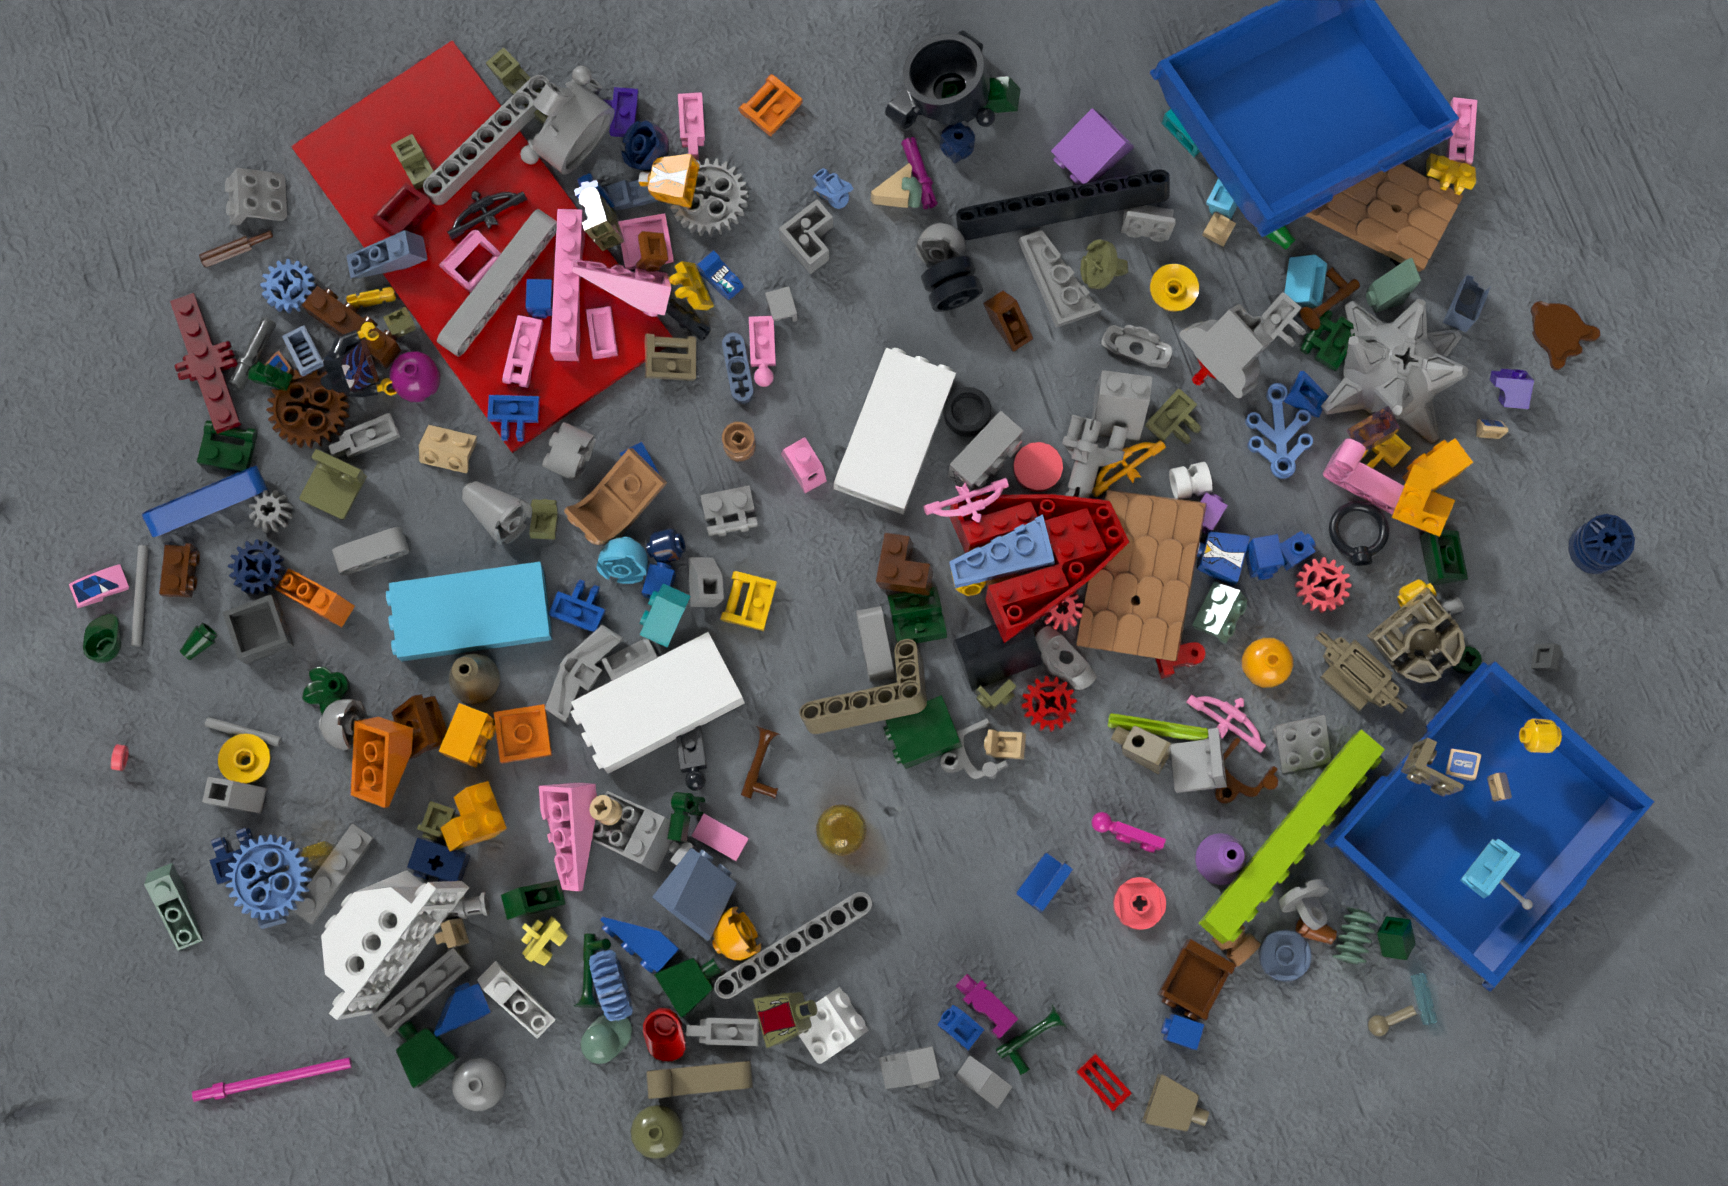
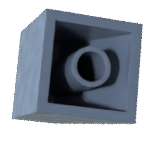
M690 848L652 898L708 941L737 883L729 877L732 873L721 864L717 867L711 862L714 858L703 849L698 853L693 848Z

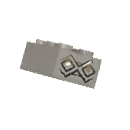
M1000 411L953 460L949 466L947 477L959 487L966 483L969 492L985 487L989 475L992 473L995 476L1004 466L1003 462L1006 457L1012 458L1020 449L1019 445L1023 441L1021 439L1023 430Z

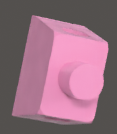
M805 437L783 449L781 455L805 494L827 481L824 468ZM816 473V475L813 478L808 479L811 475Z

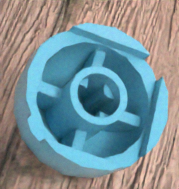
M630 537L616 538L610 540L602 547L596 568L606 579H610V576L619 578L617 583H638L647 574L648 556L644 547L637 541H634V539Z

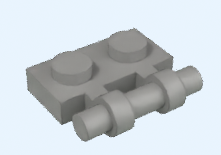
M749 485L700 495L705 520L716 519L717 525L707 527L709 536L719 535L721 537L726 536L728 532L738 530L746 532L749 531L748 528L758 527L756 517L746 519L745 513L755 511ZM738 515V521L724 523L723 518Z

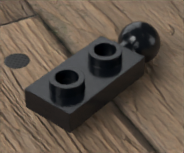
M699 725L694 730L676 737L680 770L682 773L689 772L686 775L685 784L692 791L701 790L706 783L704 774L699 771L707 769L702 729Z

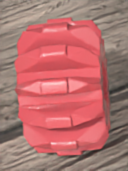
M1078 594L1068 597L1060 603V607L1064 605L1067 608L1065 614H1063V611L1061 614L1056 611L1057 605L1043 615L1049 616L1044 623L1048 625L1051 621L1055 622L1053 625L1054 630H1057L1059 624L1062 625L1063 631H1067L1068 623L1075 627L1077 625L1075 618L1081 619L1083 615L1077 611L1083 607V603H1074L1079 597Z

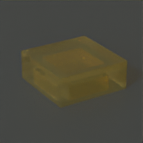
M323 841L302 848L301 856L308 857V861L330 855L333 851L331 843Z

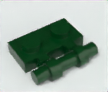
M1328 310L1319 319L1320 327L1312 329L1309 334L1305 335L1300 351L1308 355L1312 348L1317 349L1319 352L1314 359L1336 371L1347 354L1349 338L1352 337L1350 329H1354L1352 322L1342 316L1339 317L1336 324L1329 320L1333 313ZM1323 330L1329 332L1325 342L1319 339Z

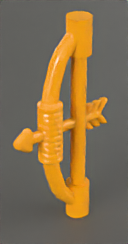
M1159 440L1156 443L1142 442L1124 448L1122 450L1125 452L1123 460L1106 465L1101 469L1096 478L1092 494L1098 497L1125 474L1134 483L1135 478H1141V475L1134 468L1149 457L1155 456L1165 449V444ZM1148 448L1146 453L1129 465L1126 463L1125 460L1133 452ZM1120 463L1125 467L1105 482L1102 481L1111 468H1115Z

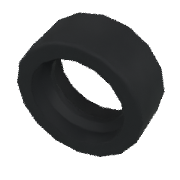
M974 387L956 389L945 402L944 418L946 425L952 432L960 436L970 437L979 434L990 421L992 407L989 398L984 392ZM972 398L981 405L982 416L976 424L970 426L962 425L954 418L953 407L960 399Z

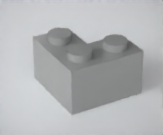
M816 199L779 228L780 240L809 274H812L829 261V249L819 238L833 228V217L820 201Z

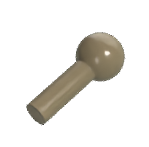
M1410 1005L1386 1017L1375 1015L1370 1018L1368 1029L1375 1036H1383L1388 1032L1390 1026L1417 1015L1413 1005Z

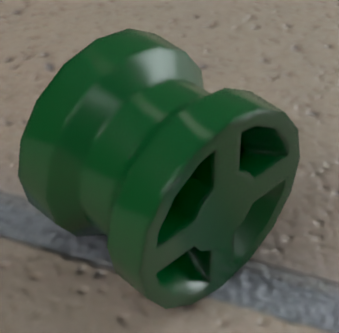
M1466 646L1460 662L1452 667L1457 673L1468 674L1480 666L1482 662L1481 654L1476 648Z

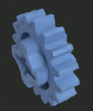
M290 259L286 260L285 265L277 261V268L274 269L272 266H269L268 268L271 273L269 275L263 274L267 282L260 283L262 289L266 290L262 295L265 299H268L267 303L271 307L275 306L278 312H281L283 308H285L288 314H291L292 308L300 312V305L312 293L311 290L317 287L313 283L315 277L312 273H309V268L306 265L302 267L298 260L294 265ZM295 273L301 275L304 280L296 278ZM274 292H276L278 295L281 294L282 300L277 298L274 295Z

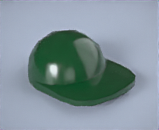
M114 614L102 615L91 621L85 629L83 640L84 655L97 663L109 662L117 657L122 645L119 636V619Z

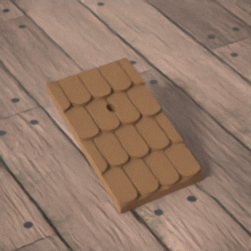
M1401 163L1386 172L1379 171L1334 195L1332 201L1305 216L1400 263L1413 258L1417 271L1420 272L1426 267L1463 195L1454 194V190L1449 187L1446 191L1440 189L1438 181L1431 177L1427 178Z
M1107 490L1105 500L1111 502L1129 543L1088 581L1076 646L1176 661L1207 503ZM1135 596L1140 598V603L1135 601Z

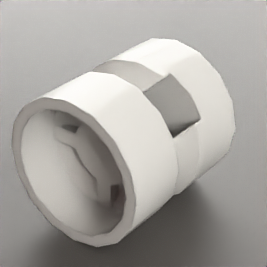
M1206 462L1191 464L1189 469L1182 466L1169 470L1170 485L1175 499L1191 498L1193 493L1196 496L1212 493V479Z

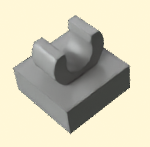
M672 841L667 848L675 854L670 861L676 866L690 848H693L698 853L700 851L688 841L684 842L682 846Z

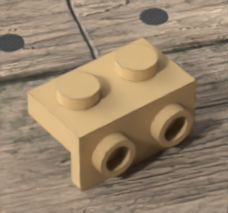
M428 425L419 444V461L424 464L467 473L469 470V459L477 443V436Z

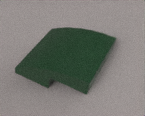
M937 586L931 587L929 596L907 592L887 595L897 643L904 639H911L918 644L947 638Z

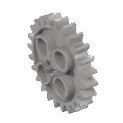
M706 158L705 164H700L696 181V183L705 181V184L701 187H695L692 204H700L699 207L691 210L688 207L673 204L670 208L673 213H676L674 216L677 221H681L683 228L689 225L690 233L698 229L699 235L702 236L706 230L709 236L712 237L713 230L717 229L721 235L722 227L725 226L730 231L731 226L729 223H739L736 216L745 215L741 208L748 207L747 201L744 199L749 198V195L745 191L747 189L746 182H742L743 176L741 173L737 174L735 166L729 169L728 162L726 161L720 166L718 159H715L714 163L710 164L709 159ZM723 185L729 186L725 191L718 190ZM716 208H723L721 213H713Z

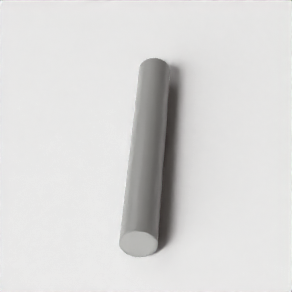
M207 717L205 721V727L233 735L253 734L261 738L266 744L279 747L282 741V737Z

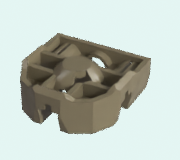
M1427 587L1366 635L1398 674L1419 683L1438 680L1442 677L1441 674L1446 668L1448 669L1460 662L1465 650L1464 636L1460 626ZM1415 616L1420 623L1409 626L1403 635L1398 628L1406 625ZM1447 619L1451 625L1440 633L1436 630V626ZM1383 635L1386 636V638L1390 641V643H1391L1394 647H1392V646L1388 643V641L1384 638ZM1415 649L1422 650L1424 655H1414ZM1406 652L1410 658L1397 667L1393 661ZM1440 652L1446 660L1435 668L1429 660L1432 659V655H1437Z

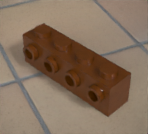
M317 286L302 304L307 313L339 336L354 330L361 331L362 325L366 322L373 323L375 328L369 330L368 333L377 331L379 337L373 341L368 340L366 337L364 338L366 339L372 359L387 369L402 351L396 342L398 338L388 330L384 332L377 328L378 324L370 317L365 316L362 318L357 314L358 310L350 303L342 304L337 300L339 297L330 289L326 288L324 291Z

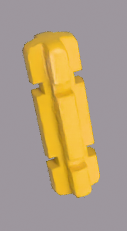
M393 287L383 288V291L377 289L359 293V296L352 294L346 297V301L356 309L360 308L361 305L367 307L382 304L385 300L386 303L396 300Z

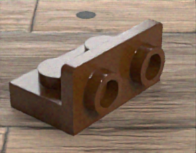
M187 543L185 546L165 545L159 591L161 596L192 598L193 591L197 588L195 569L200 563L198 548Z

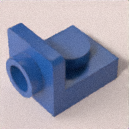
M952 1005L950 1009H947L942 1014L941 1020L938 1023L942 1030L947 1032L967 1050L971 1048L984 1031L978 1023L955 1005Z

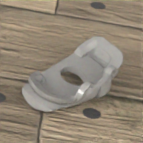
M1112 325L1107 328L1101 340V345L1113 353L1151 367L1167 368L1172 355L1171 346L1159 341L1160 337L1157 334L1151 333L1144 327L1126 325L1125 328ZM1134 343L1140 344L1143 347V353L1139 355L1133 354L1129 349L1130 345Z
M1046 626L1039 631L1035 638L1041 653L1040 657L1046 666V670L1052 676L1058 677L1063 683L1065 681L1068 682L1076 690H1083L1095 681L1097 676L1089 663L1059 632L1051 626ZM1066 650L1072 654L1073 661L1070 664H1064L1060 661L1059 653Z

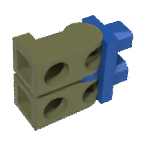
M591 173L578 178L579 188L574 191L580 204L586 210L588 220L582 222L585 232L602 251L625 242L616 213L612 209L615 206L612 198L598 181L594 180Z

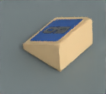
M1477 420L1476 436L1501 439L1508 432V427L1502 421Z
M1451 749L1445 774L1469 781L1475 780L1481 754Z

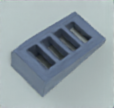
M305 325L282 336L302 377L324 366L318 349ZM304 341H307L306 343H304V344H302V345H300V346H298V347H296V348L294 347V346H296V345H298V344H300V343H302V342H304ZM310 347L309 349L305 350L304 352H302V353H300V354H297L298 352L304 350L305 348ZM313 353L312 356H310V357H308V358H306V359H304V360H302V361L300 360L301 358H303V357H305V356H307V355ZM315 359L317 360V361H315V362H313V363H311V364H309V365L303 367V365H305V364H307V363H309V362H311V361H313V360H315Z

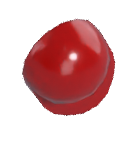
M658 1008L653 1010L643 1023V1034L649 1053L661 1061L679 1059L686 1049L682 1021L678 1014L670 1009Z

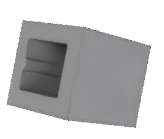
M689 557L688 570L691 607H716L724 599L722 573L714 558Z
M208 777L202 802L213 806L261 814L267 788Z

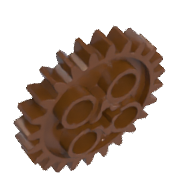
M317 369L312 374L309 373L302 377L297 370H294V377L287 391L271 389L275 398L267 399L273 405V407L266 409L269 414L273 415L268 418V421L271 424H275L272 429L276 433L280 432L279 437L282 440L287 438V442L290 445H293L296 441L297 446L302 448L306 442L307 446L312 449L316 441L321 447L323 446L322 439L326 438L329 442H332L330 434L334 433L339 436L340 433L336 428L338 426H346L341 419L349 418L347 412L343 411L350 408V405L344 402L348 396L343 392H335L333 389L327 390L322 386L321 378L327 374L326 371L320 376V372ZM298 390H304V394L302 397L298 399L294 398V395ZM328 394V399L325 402L318 403L321 395ZM293 403L297 406H287V404ZM321 410H323V411L330 410V412H329V413H322ZM298 413L296 421L288 422L292 414ZM323 418L321 425L313 427L315 419Z

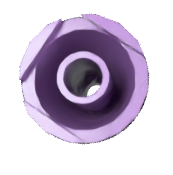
M1223 833L1213 834L1205 838L1198 846L1195 856L1196 867L1199 873L1210 883L1217 885L1231 884L1247 864L1246 851L1235 837Z

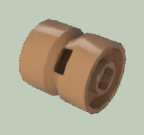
M733 422L724 429L722 443L726 455L736 462L748 460L756 449L752 428L743 422Z
M1243 924L1240 926L1243 931L1234 942L1229 940L1221 944L1214 937L1211 939L1221 951H1227L1226 957L1236 967L1245 962L1261 945L1251 933H1245V926Z

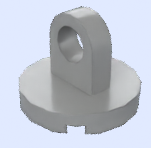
M1323 879L1308 881L1306 888L1295 887L1280 897L1278 904L1282 912L1297 910L1303 922L1312 930H1318L1327 923V915L1318 899L1325 895L1329 889Z

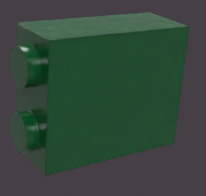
M942 695L928 700L925 709L919 713L885 720L887 725L883 729L888 741L893 740L896 749L892 750L897 764L902 763L905 769L963 747Z

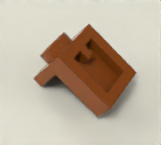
M642 231L638 235L641 259L636 263V268L644 269L647 272L658 271L668 261L664 233Z

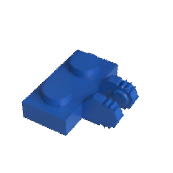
M489 395L487 419L489 422H502V441H507L510 436L509 422H517V441H524L525 423H539V396Z
M580 579L572 596L557 592L548 615L593 633L599 628L606 610L593 605L599 593V586L594 585L591 588L586 602L579 599L585 588V581Z

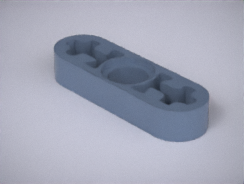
M729 333L723 338L722 346L731 395L736 403L747 404L752 400L754 392L744 339L738 333ZM732 340H735L736 344H740L737 345L738 356L734 357L732 348L727 347ZM738 362L745 366L744 372L739 375L731 371V366ZM743 380L744 389L749 390L745 393V397L735 393L739 392L738 381Z

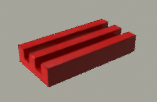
M1096 1054L1076 1071L1111 1111H1114L1132 1094ZM1094 1062L1123 1092L1121 1095L1092 1066ZM1086 1069H1088L1116 1099L1113 1103L1084 1073Z

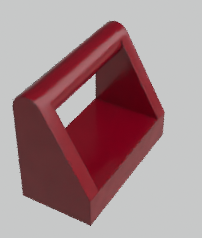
M405 183L372 219L391 236L404 230L413 233L435 208L431 200L424 194ZM410 194L417 202L393 226L386 222L384 219Z

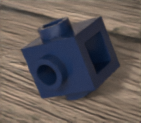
M960 122L955 125H948L941 132L940 149L954 164L961 159H966L973 153L975 134L969 126L965 127Z

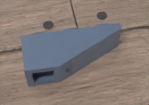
M406 230L346 256L351 279L406 269L428 260L423 237Z

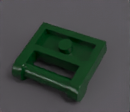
M207 420L204 424V435L197 463L235 472L248 469L257 439V429L248 428L244 430L232 428L218 433V435L244 439V446L213 441L214 435L217 433L212 421Z

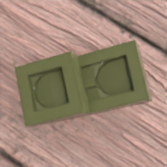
M413 134L393 143L391 147L414 188L418 190L423 187L426 178L434 171Z

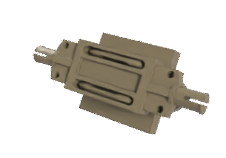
M1323 630L1316 636L1315 639L1326 647L1323 657L1329 666L1320 678L1353 708L1360 711L1369 701L1380 708L1390 704L1400 714L1405 711L1408 705L1397 697L1400 688L1390 680L1393 673L1355 639L1349 644L1343 637L1333 641Z

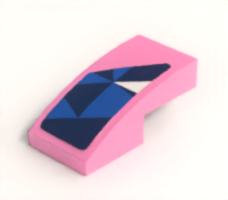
M118 564L70 583L69 588L77 608L103 601V597L129 589V585L121 565Z

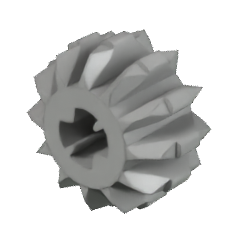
M267 490L263 491V498L257 495L254 496L257 504H249V508L253 510L249 514V518L255 520L253 525L256 528L262 527V530L266 533L272 528L276 533L279 532L280 524L285 528L288 526L285 519L293 518V515L288 512L293 509V506L287 503V496H280L277 490H274L271 495ZM273 508H274V509H275L274 513H273V512H270L269 515H268V514H267V511H268V510H269V511H272Z

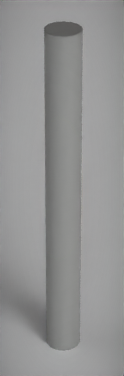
M139 545L137 553L131 646H142L148 546Z

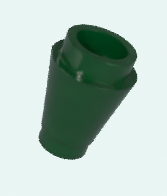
M202 622L199 626L196 625L179 651L185 658L192 660L213 645L218 635L209 625Z

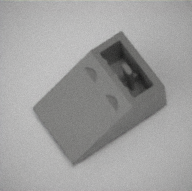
M607 791L605 795L621 805L622 816L616 824L608 826L595 819L592 841L657 872L668 851L667 848L672 843V840L667 839L670 820Z

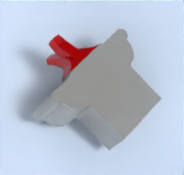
M1238 304L1229 309L1219 320L1212 319L1197 322L1183 329L1180 332V337L1194 351V355L1197 357L1201 367L1200 371L1192 377L1193 383L1200 386L1209 376L1217 379L1220 383L1222 382L1236 398H1241L1252 391L1258 384V376L1260 374L1258 356L1274 341L1262 327L1264 324L1263 318L1251 316Z

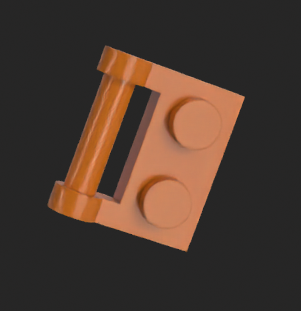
M770 74L766 78V83L747 103H743L738 110L744 117L750 119L771 137L803 103V99L776 76ZM773 89L777 90L773 97L758 112L754 111Z

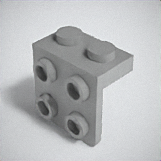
M236 168L226 178L225 191L229 192L226 214L230 216V224L240 225L247 217L278 221L286 219V184L283 174Z

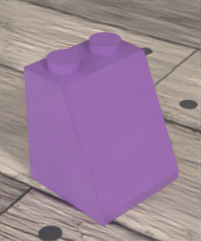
M1092 108L1051 152L1056 156L1053 160L1062 169L1067 167L1072 172L1070 178L1077 185L1097 181L1127 155L1134 146L1101 112Z

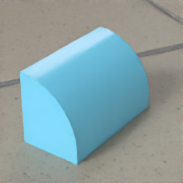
M1317 255L1289 258L1285 294L1296 302L1301 309L1303 307L1314 309L1322 304L1327 263Z

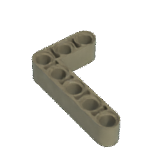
M904 639L895 646L897 683L809 701L802 705L799 714L807 730L812 734H821L916 714L924 710L927 705L924 665L916 643L911 639Z

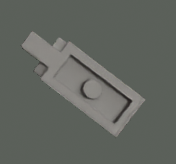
M387 413L344 431V434L339 436L340 441L328 447L333 457L338 458L347 455L349 458L401 436L391 414Z
M707 1018L700 1019V1026L686 1025V1036H699V1043H706L705 1045L758 1046L759 1019Z

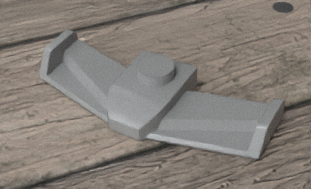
M602 624L570 654H567L559 665L560 669L545 709L567 724L573 707L571 702L576 699L579 688L581 687L587 692L591 690L603 672L595 665L622 642L624 638Z

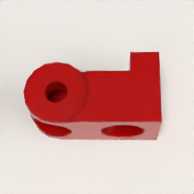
M1191 642L1180 645L1176 661L1155 658L1161 679L1171 677L1175 673L1174 668L1197 666L1203 661L1206 653L1200 643Z

